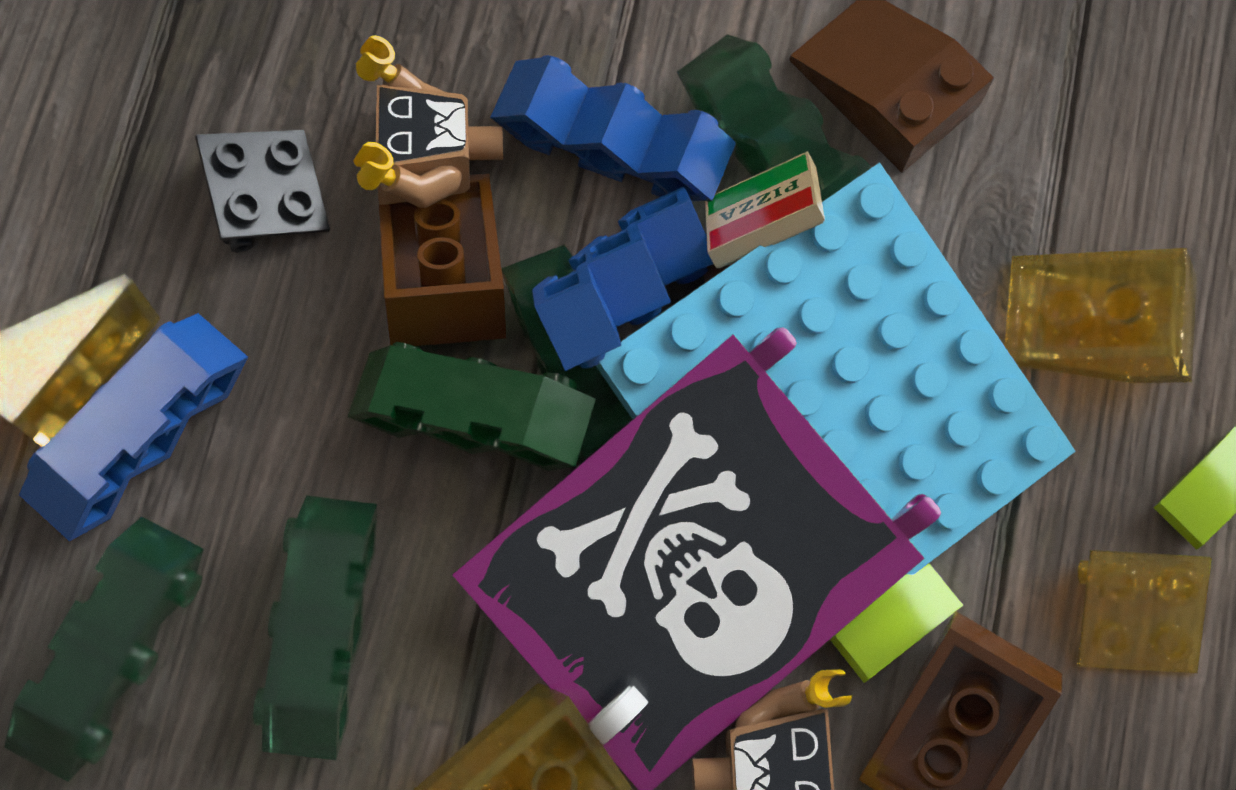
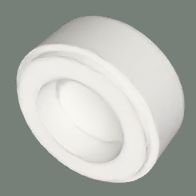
M628 686L589 722L588 725L590 727L588 729L604 745L622 730L648 704V701L635 686Z

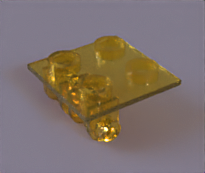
M1090 550L1089 561L1080 560L1078 564V581L1080 584H1086L1077 665L1080 667L1198 673L1212 558L1207 556Z

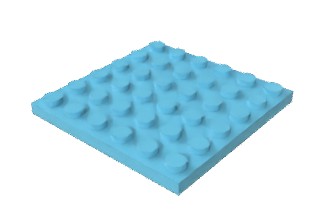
M879 162L822 202L825 221L822 224L775 245L767 247L758 246L622 340V346L606 352L604 359L599 361L600 364L596 365V367L631 418L634 419L732 334L750 352L774 329L779 327L786 328L796 339V347L769 368L766 373L886 514L892 519L918 494H924L931 498L940 508V517L925 530L910 539V542L925 558L907 573L914 575L1076 451Z

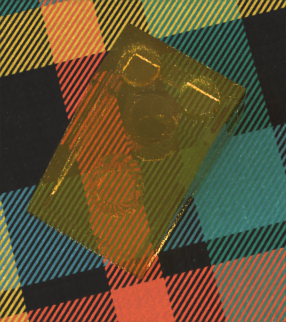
M1187 248L1012 256L1005 348L1016 364L1021 367L1128 383L1192 382L1197 275Z
M122 274L0 331V417L42 447L85 406L95 391L111 379L161 319L133 280Z

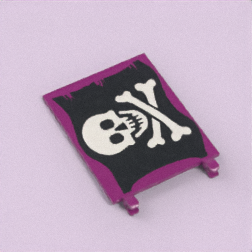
M784 327L774 329L750 352L732 334L453 573V577L638 790H654L735 721L741 713L755 704L925 558L910 542V539L933 524L941 515L940 508L931 498L924 494H918L891 519L769 377L766 371L791 352L797 344L793 335ZM635 686L646 698L648 704L622 730L602 745L588 729L590 727L588 725L589 722L626 687Z

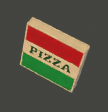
M808 151L715 193L713 201H705L707 250L717 269L738 261L758 246L767 247L775 245L825 221L817 169Z

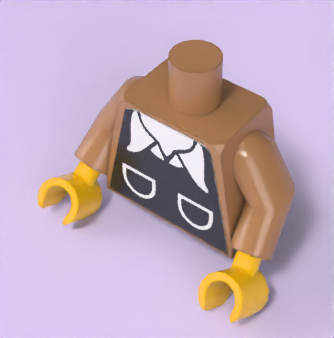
M370 36L360 48L362 56L356 62L357 74L366 81H375L382 78L383 84L377 85L376 143H365L353 161L357 167H361L357 174L359 185L365 190L378 189L379 205L409 202L419 208H427L450 195L465 193L470 189L469 161L503 160L502 126H469L468 99L464 95L448 93L429 85L401 64L392 66L391 63L395 58V52L391 44L384 38Z
M841 669L821 670L815 673L811 681L805 680L774 689L760 698L749 709L740 714L736 720L735 728L725 734L726 757L692 759L693 790H834L828 709H816L819 706L824 708L844 707L850 703L852 696H841L833 699L828 692L829 681L835 676H843L846 673Z

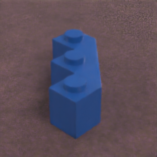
M545 55L541 58L515 61L490 118L525 146L549 156L554 146L571 152L580 158L578 162L579 167L621 183L626 173L654 183L651 194L659 197L684 186L691 201H713L736 144L730 136L718 127L719 123L713 116L699 110H690L688 113L662 115L644 100L645 95L642 91L627 83L588 88L571 73L572 69L566 62L554 56Z
M684 186L628 212L618 220L621 232L607 237V235L597 237L568 260L573 269L570 274L558 279L557 275L548 276L532 289L535 309L565 371L577 365L581 368H590L600 364L599 361L604 359L606 352L622 346L617 330L618 326L629 322L631 325H638L655 318L661 313L662 306L671 303L665 285L674 281L677 284H686L697 280L708 271L707 266L714 264L708 254L707 236Z
M199 313L176 323L166 322L152 334L149 341L107 383L95 391L85 406L47 444L39 448L32 455L27 464L29 472L19 496L69 542L111 519L130 479L170 458L191 416L228 398L248 356Z

